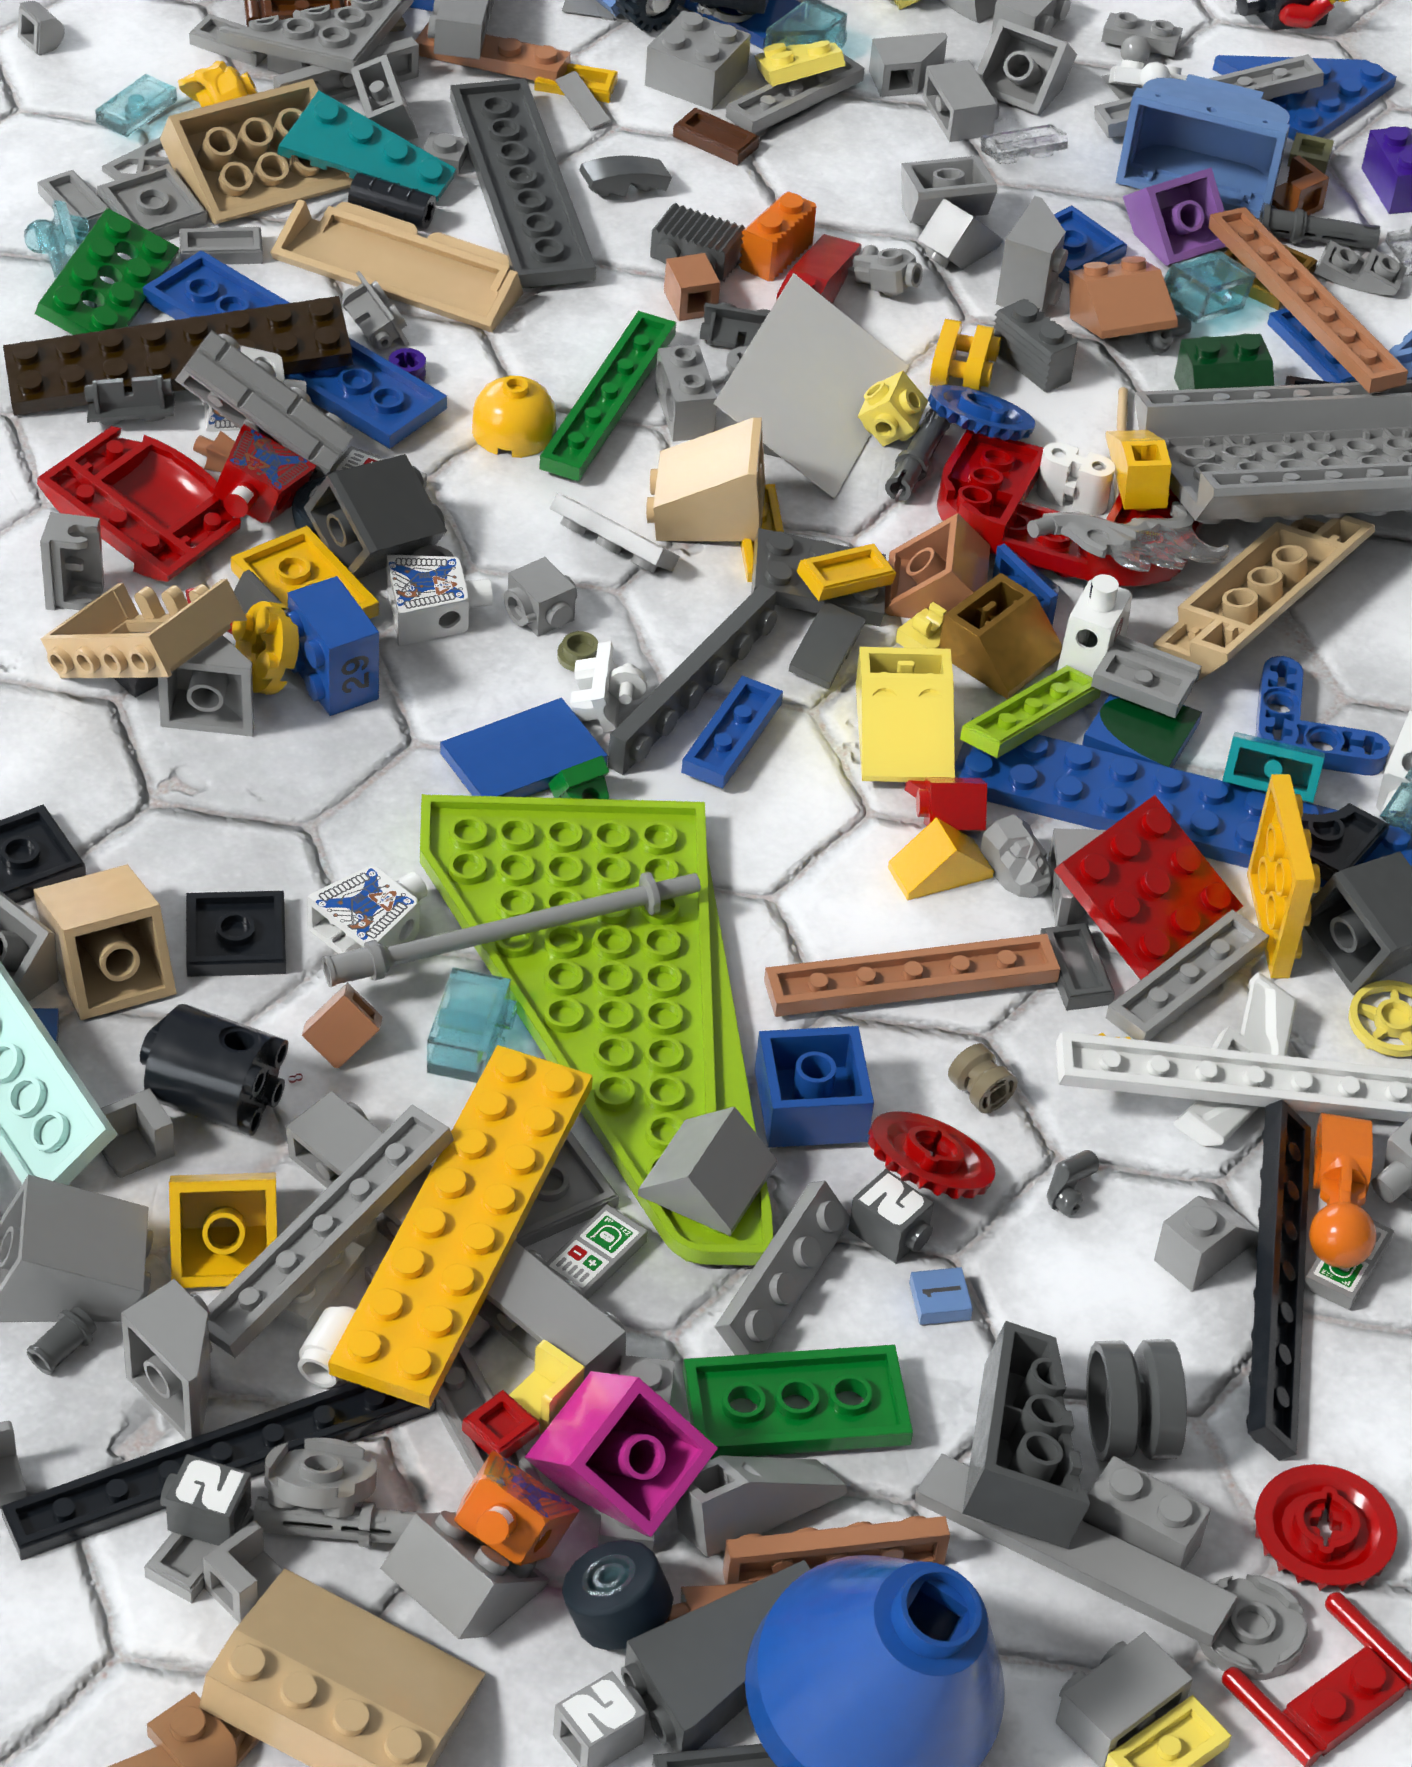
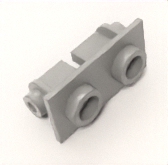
M358 271L356 274L362 284L356 288L347 289L343 293V308L359 326L372 347L385 350L398 337L405 346L410 345L401 330L407 324L394 304L387 308L385 304L389 302V299L378 282L374 281L369 284L361 272Z

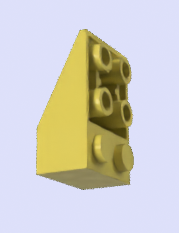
M859 647L856 700L862 781L908 782V780L925 781V777L955 778L954 681L951 649Z

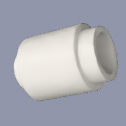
M347 1306L326 1308L300 1348L298 1369L311 1383L320 1387L331 1388L336 1385L337 1381L344 1380L329 1375L328 1362L356 1311L355 1309Z

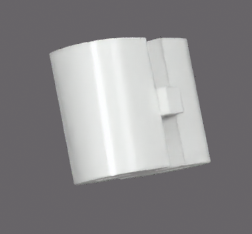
M1054 442L1047 444L1043 449L1036 489L1038 496L1045 501L1060 506L1063 505L1065 500L1073 502L1072 510L1084 514H1103L1108 508L1115 471L1114 462L1105 456L1089 452L1086 458L1079 456V448L1065 443ZM1056 452H1062L1065 456L1059 458L1055 457L1053 454ZM1102 465L1105 467V470H1095V466Z

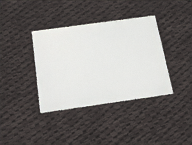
M793 273L713 404L737 423L750 418H762L763 443L835 499L871 435L857 417L865 401L864 394L875 383L883 381L901 371L906 372L909 365Z

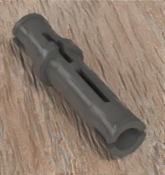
M932 408L927 411L908 448L900 452L895 460V470L885 484V490L892 499H895L900 489H903L898 501L910 498L916 483L925 478L929 468V460L951 425L947 418L939 416L937 419H934L937 413Z

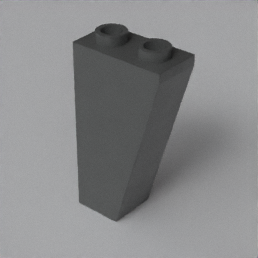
M805 1560L627 1641L625 1666L621 1668L625 1687L632 1686L642 1697L650 1712L649 1720L653 1732L662 1744L669 1743L674 1752L698 1750L748 1706L745 1690V1671L748 1652L754 1634L763 1618L786 1588L802 1574L811 1570Z

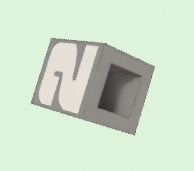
M611 1671L555 1705L553 1736L577 1767H605L643 1744L645 1719L647 1716L646 1705L636 1689L632 1686L625 1687L615 1673Z

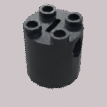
M179 1004L149 1030L140 1050V1063L146 1066L144 1090L150 1088L160 1104L253 1136L260 1125L266 1106L276 1107L282 1097L285 1080L279 1078L278 1075L280 1066L288 1051V1041L187 1004Z

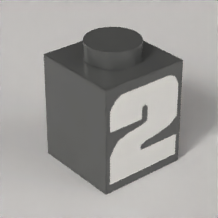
M885 1169L853 1197L848 1230L897 1264L911 1250L914 1252L919 1251L929 1240L933 1231L930 1222L934 1202Z
M187 1454L178 1474L170 1473L162 1489L160 1504L166 1507L167 1530L217 1546L222 1544L240 1530L252 1505L250 1473Z

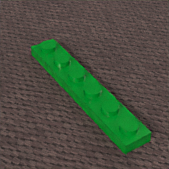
M641 311L636 313L540 455V470L580 481L657 364L658 348L668 347L675 337V321Z

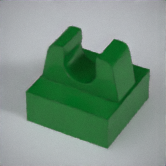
M601 755L561 770L548 785L554 798L583 799L582 793H589L594 799H609L605 776L610 771Z

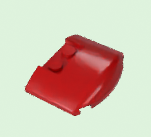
M109 427L37 477V485L59 513L100 518L101 539L134 563V572L159 581H170L241 527L240 518H233V516L228 514L223 505L224 501L213 493L217 481L206 470L180 451L152 437L144 435L142 442L119 438L121 428Z

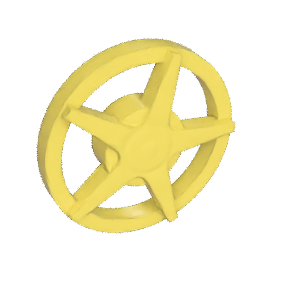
M1381 980L1365 985L1354 995L1349 1008L1348 1018L1352 1031L1365 1044L1367 1049L1370 1048L1381 1054L1394 1057L1412 1056V1007L1405 1001L1399 1000L1398 994H1404L1412 998V985L1395 980ZM1391 992L1390 999L1382 1001L1378 1007L1361 1003L1372 994ZM1358 1014L1374 1021L1377 1029L1372 1035L1362 1026ZM1387 1036L1399 1038L1405 1045L1389 1044L1381 1040Z

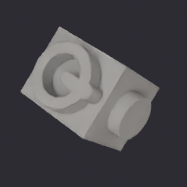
M546 557L508 573V590L504 593V604L509 617L516 625H527L537 636H540L574 621L575 600L577 599L576 586L569 576L563 575Z

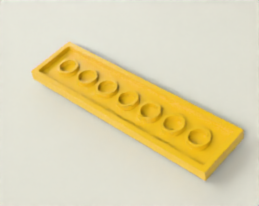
M500 1045L496 1046L451 1131L454 1141L438 1155L328 1362L329 1375L430 1409L592 1089L591 1074Z

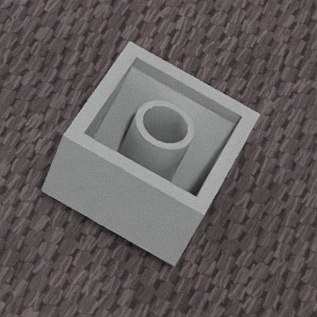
M999 18L977 73L983 76L987 89L998 101L1040 116L1062 91L1077 53L1068 42Z
M979 155L901 163L902 209L910 223L927 225L943 198L975 218L976 216L988 215L997 193V184Z
M1033 197L1005 239L996 305L1006 307L1021 299H1029V302L1040 308L1039 312H1046L1049 305L1055 306L1060 298L1063 283L1058 282V276L1063 271L1068 257V250L1063 249L1066 231L1043 198Z
M223 635L176 670L171 671L172 676L158 677L161 727L253 737L252 662Z
M173 1279L121 1312L126 1378L186 1440L202 1435L211 1382L210 1353L212 1352V1345L209 1340L208 1325L211 1315L206 1303L198 1294L194 1292L189 1294Z

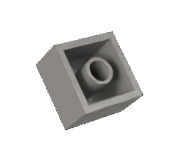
M683 10L647 46L645 86L713 110L748 73L751 34L738 30L732 25L721 24L702 17L698 13Z

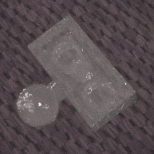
M1013 117L999 119L994 125L993 134L981 136V151L999 164L1018 162V157L1030 155L1035 158H1047L1053 156L1054 151L1068 149V134L1054 125L1048 124L1023 129L1021 123Z

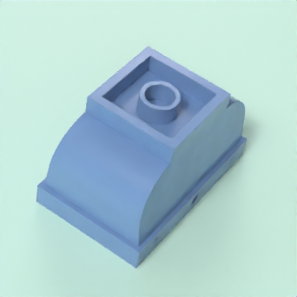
M1188 74L1186 80L1175 78L1151 79L1142 88L1137 87L1132 96L1115 183L1144 189L1212 167L1224 210L1228 211L1246 207L1256 218H1259L1263 203H1268L1272 207L1290 127V115L1283 107L1264 100V92L1191 74Z

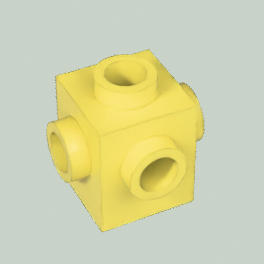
M901 371L883 381L875 383L864 394L865 401L857 417L862 421L865 429L873 434L884 447L898 439L906 441L917 432L920 427L919 421L928 400L906 373Z

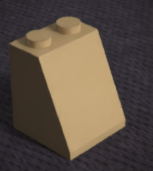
M750 418L660 451L658 469H651L650 493L655 495V497H647L646 504L647 523H655L656 541H742L744 538L751 539V541L755 540L758 528H762L766 484L762 418Z
M128 864L33 889L39 920L55 933L58 971L80 1020L177 994L160 904Z

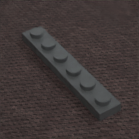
M761 584L610 734L608 768L624 775L636 762H642L649 754L651 747L662 735L668 736L674 729L677 720L687 710H694L703 694L713 684L718 685L721 683L727 670L737 660H743L748 655L752 645L762 635L766 636L772 631L777 620V612L774 611L775 590Z

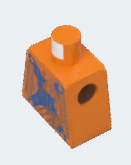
M493 1450L462 1497L454 1521L512 1563L523 1566L550 1557L580 1509Z

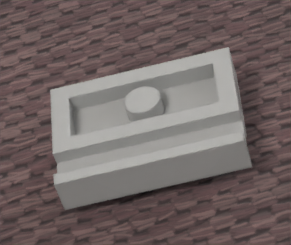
M1118 635L1115 639V644L1109 648L1095 670L1091 687L1175 718L1191 693L1194 683H1197L1202 666Z

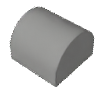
M36 1L20 3L18 38L37 55H42L58 48L64 38L65 30L63 24Z

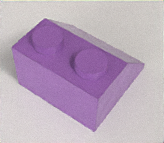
M1212 167L1123 196L1134 235L1165 266L1226 247L1208 228L1210 214L1224 211Z

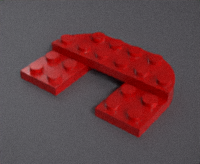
M967 429L943 468L937 499V511L942 521L958 513L990 545V554H996L997 546L1006 544L1031 565L1052 570L1057 575L1065 578L1076 577L1089 581L1097 575L1106 574L1118 581V587L1142 586L1170 581L1187 565L1191 547L1203 524L1194 520L1192 529L1186 534H1158L1155 538L1140 541L1129 552V555L1120 558L1106 555L1105 558H1101L1085 551L1072 539L1061 534H1047L1036 538L1029 535L1027 530L1029 521L1042 518L1043 514L1059 512L1025 502L1039 477L1043 447L1018 440L1008 439L1004 441L997 437L989 438L986 435L975 434ZM1169 488L1167 508H1156L1148 511L1124 510L1119 493L1106 519L1126 524L1132 518H1173L1169 514L1172 502L1180 501Z

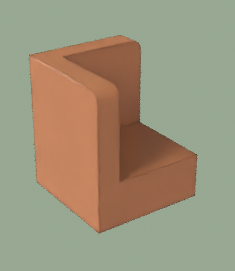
M347 982L306 1021L302 1036L333 1067L340 1068L380 1030L383 1017Z

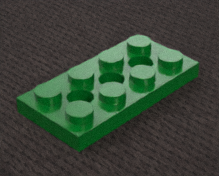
M106 208L41 298L34 314L72 335L129 327L145 304L146 296L143 294V287L167 272L180 248L126 217ZM117 253H124L130 256L132 259L125 260L121 258ZM103 276L111 278L115 281V283L109 284L103 281L100 277ZM87 300L94 302L99 307H89L83 301Z
M895 1344L684 1359L683 1378L690 1423L718 1447L710 1459L718 1456L752 1457L911 1445L913 1430ZM844 1391H852L862 1397L864 1401L857 1405H847L842 1403L836 1395ZM790 1395H800L805 1397L811 1404L806 1408L795 1409L786 1405L783 1399ZM736 1399H748L758 1408L752 1412L743 1413L733 1409L730 1403Z

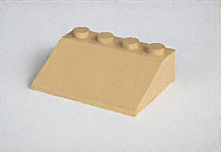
M314 79L168 117L160 137L162 146L171 166L206 210L207 216L214 225L293 204L298 199L307 200L351 187L353 179L349 178L350 173L327 166L326 170L310 165V160L292 155L291 159L277 155L279 144L318 92Z
M284 1568L235 1628L207 1672L199 1708L310 1767H434L483 1682L486 1673Z

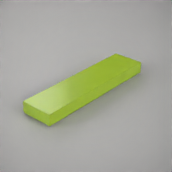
M1067 665L962 725L960 740L995 758H999L1100 698L1102 690L1091 687L1092 677Z

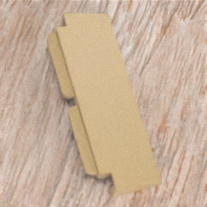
M298 199L270 252L275 260L355 287L362 284L356 274L360 271L369 284L377 281L388 298L491 333L524 293L518 273L511 270L507 255L439 232L432 233L427 238L419 236L416 226L412 223L349 202H341L336 207L328 205L321 221L312 219L306 202Z

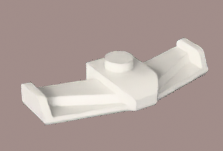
M1258 972L1249 981V994L1240 1034L1228 1026L1219 1033L1212 1048L1281 1056L1287 1055L1297 999ZM1196 1100L1174 1122V1125L1202 1146L1223 1145L1259 1106Z

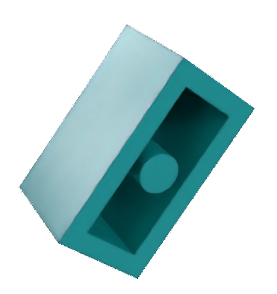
M1235 732L1222 781L1267 792L1271 774H1290L1294 793L1300 794L1303 801L1313 803L1325 753Z

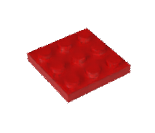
M1156 795L1145 801L1054 869L1055 873L1140 980L1232 909L1237 912L1243 907Z

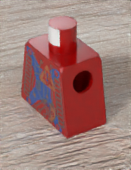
M244 424L240 429L213 493L224 501V508L231 516L241 518L247 514L261 523H269L292 506L297 490L310 481L317 465Z

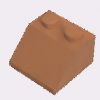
M1140 256L1124 257L1121 259V263L1108 265L1105 262H1089L1083 265L1084 269L1069 271L1070 319L1101 339L1178 327V318L1161 269L1147 262L1146 258Z
M957 513L889 552L888 563L894 569L896 575L893 584L885 586V613L889 616L912 618L923 609H929V605L932 602L938 604L947 612L987 583L990 545Z

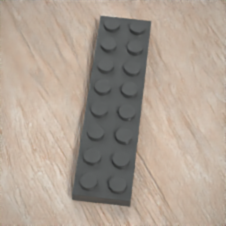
M527 79L450 85V100L462 135L467 139V149L503 253L508 256L511 270L518 273L522 288L594 281L596 279V266Z

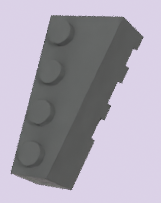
M1005 1321L984 1365L962 1514L1067 1549L1090 1506L1087 1489L1081 1488L1079 1475L1083 1467L1080 1452L1074 1451L1071 1439L1074 1422L1072 1412L1065 1409L1063 1395L1067 1388L1056 1337Z

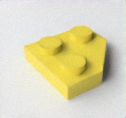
M829 41L788 46L785 43H776L766 46L763 49L764 53L754 55L758 71L772 87L846 66L842 50L835 43H830Z

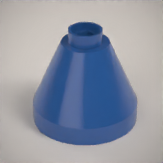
M857 1555L834 1559L805 1572L786 1588L761 1621L749 1648L745 1671V1690L749 1714L762 1746L777 1767H979L991 1750L1002 1722L1005 1695L1003 1671L984 1602L975 1587L963 1575L952 1568L933 1562L876 1555Z

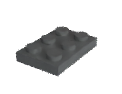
M758 528L754 540L751 594L763 584L776 591L775 605L818 613L824 602L827 601L865 618V624L875 626L881 625L885 614V586L818 601L797 573L800 560L847 550L852 547Z

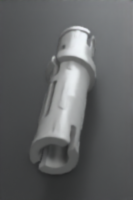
M258 1496L255 1503L253 1521L255 1520L263 1528V1532L355 1540L358 1541L359 1547L370 1548L372 1542L396 1544L415 1513H425V1511L413 1512L376 1508L375 1502L364 1501L362 1507L355 1506V1512L352 1515L335 1518L325 1515L321 1509L299 1506L293 1508L274 1507L269 1503L268 1498Z

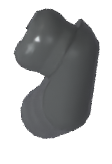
M1187 314L1177 315V328L1147 332L1145 337L1147 347L1152 352L1164 353L1170 348L1173 337L1190 333L1192 326Z
M1084 1150L1056 1165L1047 1191V1200L1053 1210L1058 1208L1066 1216L1073 1215L1079 1210L1080 1206L1077 1203L1083 1201L1082 1193L1074 1188L1079 1180L1098 1171L1099 1160L1094 1152Z

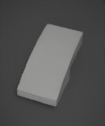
M1330 240L1322 253L1314 273L1354 290L1395 296L1407 267L1398 263L1393 257L1384 255L1375 249H1372L1367 258L1364 259L1352 249Z

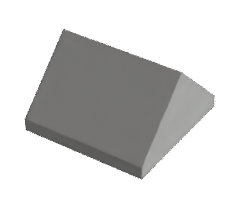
M0 891V961L29 1002L59 981L55 933Z
M734 1106L686 1119L639 1187L638 1196L731 1236L776 1167L777 1159Z

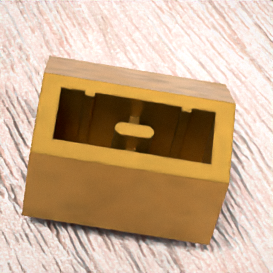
M999 573L944 614L939 648L951 649L952 664L1008 699L1060 659L1062 644L1036 595L1004 574Z

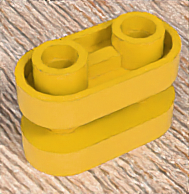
M945 319L934 353L930 385H948L950 376L963 378V387L980 391L982 386L989 388L994 363L989 361H997L1001 337L994 336V327L977 325L974 336L961 334L962 321ZM958 351L969 352L967 362L955 360Z

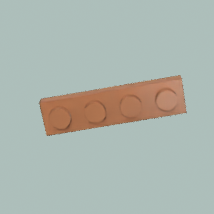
M429 22L415 40L419 44V56L534 81L538 77L555 81V79L564 76L567 71V65L571 63L570 52L558 50L548 45L539 46L520 42L515 38H501L487 34L484 39L480 59L434 54V38H428Z
M912 1516L902 1521L877 1524L857 1522L848 1527L818 1530L808 1527L798 1529L793 1533L765 1536L757 1533L746 1534L738 1539L726 1540L723 1563L725 1585L757 1582L802 1560L806 1561L810 1569L834 1559L857 1555L886 1556L944 1565L950 1532L946 1516L932 1518Z

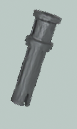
M1268 203L1262 204L1259 214V221L1274 237L1287 238L1293 244L1301 243L1302 240H1313L1323 243H1329L1332 240L1342 246L1359 247L1368 250H1376L1380 238L1379 225L1359 224L1310 216L1300 208H1296L1295 211L1274 209Z

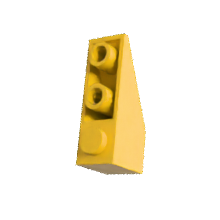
M1149 430L1106 431L1105 437L1111 460L1115 465L1114 472L1124 510L1148 511L1156 508H1167L1171 461L1165 440Z

